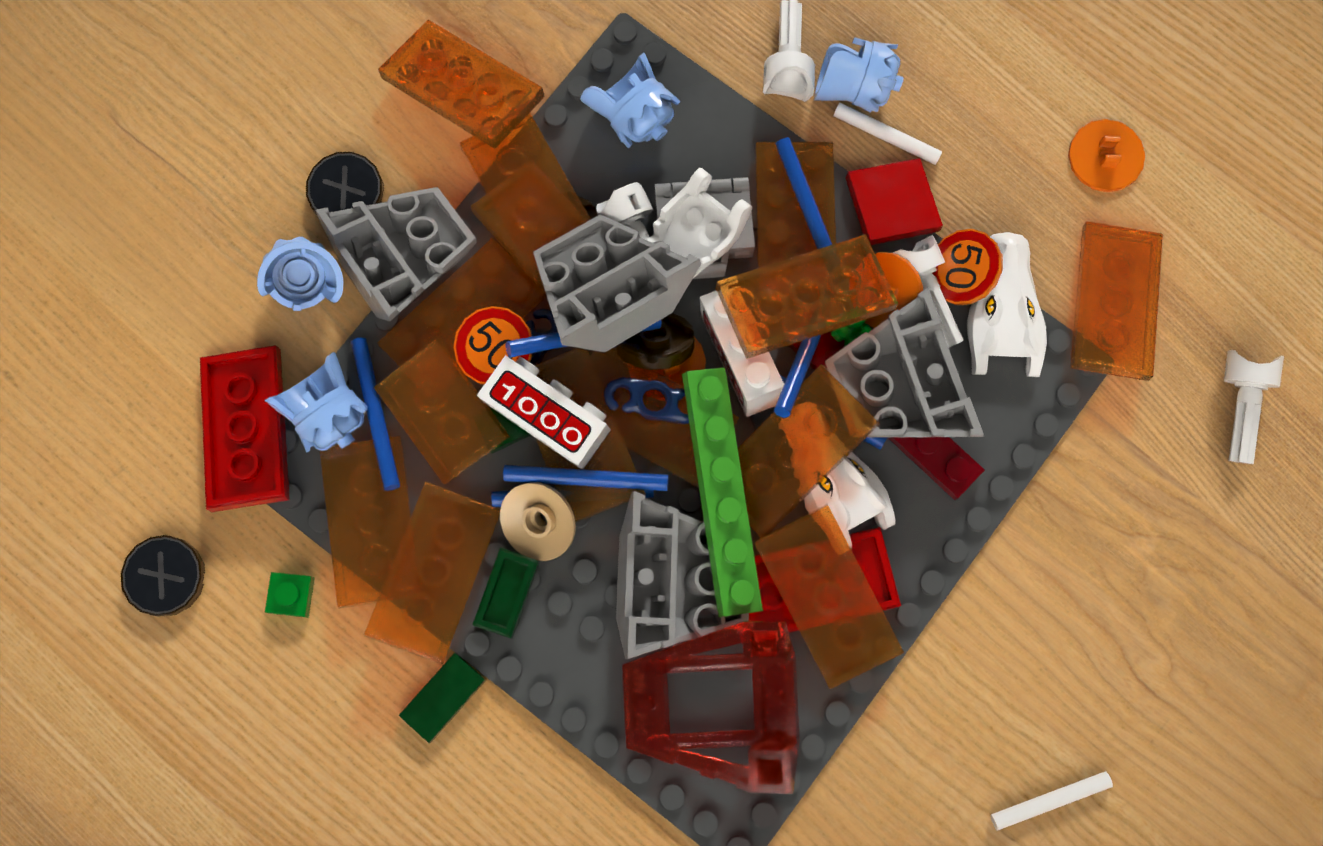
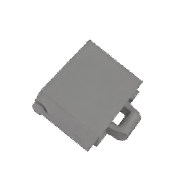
M748 177L732 178V182L731 178L711 180L706 193L731 211L735 203L741 199L751 205ZM688 182L672 183V186L670 183L655 184L654 195L657 219L660 217L661 209ZM752 211L739 239L727 253L718 259L720 262H713L693 279L725 277L728 259L753 257L755 242Z

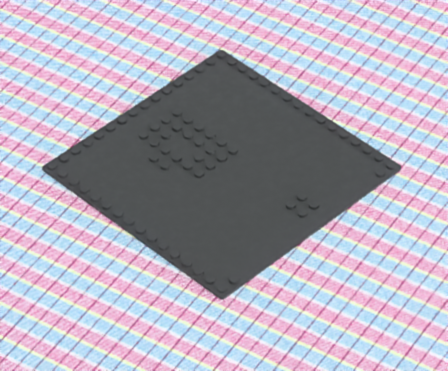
M620 13L456 208L455 211L476 237L477 243L454 267L425 289L390 322L377 318L371 310L336 352L346 385L364 402L351 341L356 338H366L400 487L390 491L384 490L366 411L363 413L364 422L362 426L351 433L355 441L341 449L337 443L324 451L312 446L307 453L299 435L295 431L294 424L285 417L290 500L268 503L267 505L698 845L768 846L1112 369L1113 361L1109 356L1041 309L1046 325L1047 345L1040 377L1026 376L1027 357L989 356L986 375H972V358L967 334V319L971 304L954 305L947 302L964 339L962 342L949 347L967 398L970 397L984 433V437H950L985 469L956 501L888 438L881 450L860 438H851L849 432L828 421L842 442L878 476L888 492L895 515V525L885 530L881 529L901 603V606L898 608L741 644L738 627L735 626L625 659L616 621L619 536L629 499L569 503L576 524L573 542L567 551L559 557L548 561H540L513 639L473 626V621L500 547L520 554L511 546L503 533L500 523L501 507H492V491H508L520 484L526 483L504 481V466L517 465L580 469L532 435L492 454L474 418L475 415L491 408L477 397V394L484 385L477 383L464 374L456 362L453 348L456 332L464 319L476 310L490 306L508 308L521 316L525 322L533 320L535 329L539 333H546L550 330L551 323L548 319H534L532 315L535 310L541 308L551 310L528 238L529 221L538 206L544 205L546 202L551 201L552 197L558 195H577L589 200L596 207L597 204L609 200L614 190L638 182L642 185L653 208V211L647 214L645 219L641 221L645 225L649 237L654 234L653 223L657 220L654 195L655 184L670 183L672 186V183L689 182L691 176L698 168H703L712 176V180L731 178L732 182V178L748 177L755 242L753 257L728 259L725 277L692 279L673 313L685 318L693 326L694 336L702 345L705 354V369L724 368L701 318L700 296L737 282L779 374L785 378L789 374L797 353L781 339L782 334L808 308L814 312L823 290H830L836 295L831 312L836 308H841L848 314L849 311L853 310L848 296L849 279L855 266L865 257L879 252L893 253L900 249L912 251L917 242L931 235L934 236L937 244L943 239L936 233H930L867 246L845 179L848 173L846 169L626 13ZM645 53L655 79L676 96L680 103L676 105L671 102L674 117L669 124L664 126L668 132L663 138L655 141L653 138L648 142L640 143L632 141V146L627 148L623 142H620L616 132L610 125V121L581 101V95L590 86H596L603 91L608 90L628 73L637 61L638 56ZM789 137L847 279L839 285H831L775 145L780 139ZM570 346L548 350L537 367L540 370L537 377L547 384H550L553 379L573 392L570 397L572 401L581 407L588 402L607 415L603 422L608 425L611 431L583 470L669 475L668 491L654 490V497L647 499L666 507L676 508L680 513L703 522L704 518L690 424L648 420L636 412L625 413L622 411V405L629 401L630 392L624 387H620L614 392V399L619 404V408L616 411L609 409L603 397L607 384L620 377L631 378L628 363L617 354L616 346L606 352ZM809 365L801 387L841 409L834 388ZM726 373L754 556L828 539L826 533L805 508L804 498L799 493L800 479L795 477L778 484L775 483L750 416L746 417ZM643 395V403L648 410L660 411L665 407L666 402L655 401ZM686 398L681 399L678 403L679 410L684 414H688ZM795 402L793 407L799 405V403ZM546 484V485L551 486L552 488H556V487H572V486H575V485ZM540 512L542 520L547 522L546 517ZM874 517L848 530V532L852 534L878 528L879 526L876 524Z

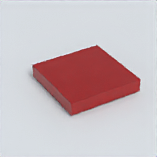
M920 158L848 171L845 179L867 246L940 232L943 224Z

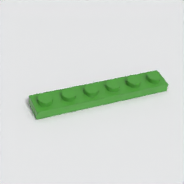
M714 368L686 371L682 374L718 618L760 612L763 609L726 369Z

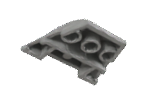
M438 187L391 195L387 202L365 205L363 201L352 203L353 208L329 212L328 207L315 210L341 266L375 316L389 322L425 289L454 267L477 243L476 237Z
M601 214L533 251L562 345L599 352L610 350L673 313L701 265L699 258L690 254L685 258L670 251V246L660 241L654 244L640 238L639 231Z
M928 287L902 309L892 312L889 318L868 333H863L825 361L851 438L984 437L970 397L967 398L941 329L942 322Z
M632 491L619 536L616 621L625 659L748 623L749 613L718 618L704 521L694 519L680 513L676 508L666 507L645 498L643 494Z

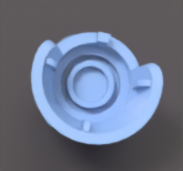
M854 37L852 43L861 46L859 52L840 43L830 45L826 51L819 73L814 100L852 102V105L859 106L871 113L872 111L878 112L879 106L887 103L891 90L900 91L904 78L897 75L900 67V58L891 50L897 49L898 44L870 42Z
M645 53L638 56L637 61L628 73L608 90L603 91L596 86H590L581 95V101L610 121V125L616 132L620 142H623L627 148L632 146V141L640 143L648 142L653 138L655 141L663 138L668 132L664 126L669 124L674 117L671 102L676 105L680 103L676 96L655 79Z
M296 237L292 240L279 239L275 242L272 250L263 257L257 277V287L260 295L266 296L270 294L278 303L292 308L293 311H301V309L315 306L324 298L332 303H336L340 300L343 293L344 282L341 268L335 258L321 243H313L304 237Z
M335 352L329 354L325 359V363L310 376L290 389L264 400L294 424L295 431L299 435L306 453L310 451L312 446L324 451L337 443L341 449L355 441L351 433L362 426L364 422L363 413L368 408L354 391L350 390L346 385Z

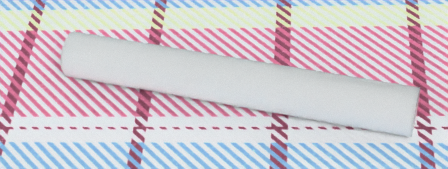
M839 103L833 115L931 164L936 165L943 152L842 103Z
M1104 771L990 815L991 820L998 831L1113 787V783L1109 774Z

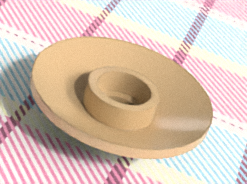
M539 482L523 483L513 488L502 502L500 523L503 533L511 546L520 554L538 561H548L562 555L572 544L576 530L575 517L567 500L556 489ZM540 512L546 517L547 522L542 520Z

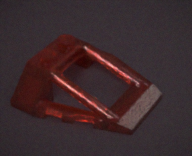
M743 621L645 655L622 665L626 748L672 765L677 763L699 771L700 775L713 780L718 778L735 784L736 788L749 793L792 794L794 792L800 741L796 656L786 621ZM743 643V653L690 656ZM752 669L755 729L670 734L667 674ZM752 746L748 750L749 766L687 751L688 749Z

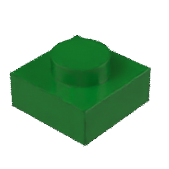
M271 572L265 613L309 618L315 578L312 576Z

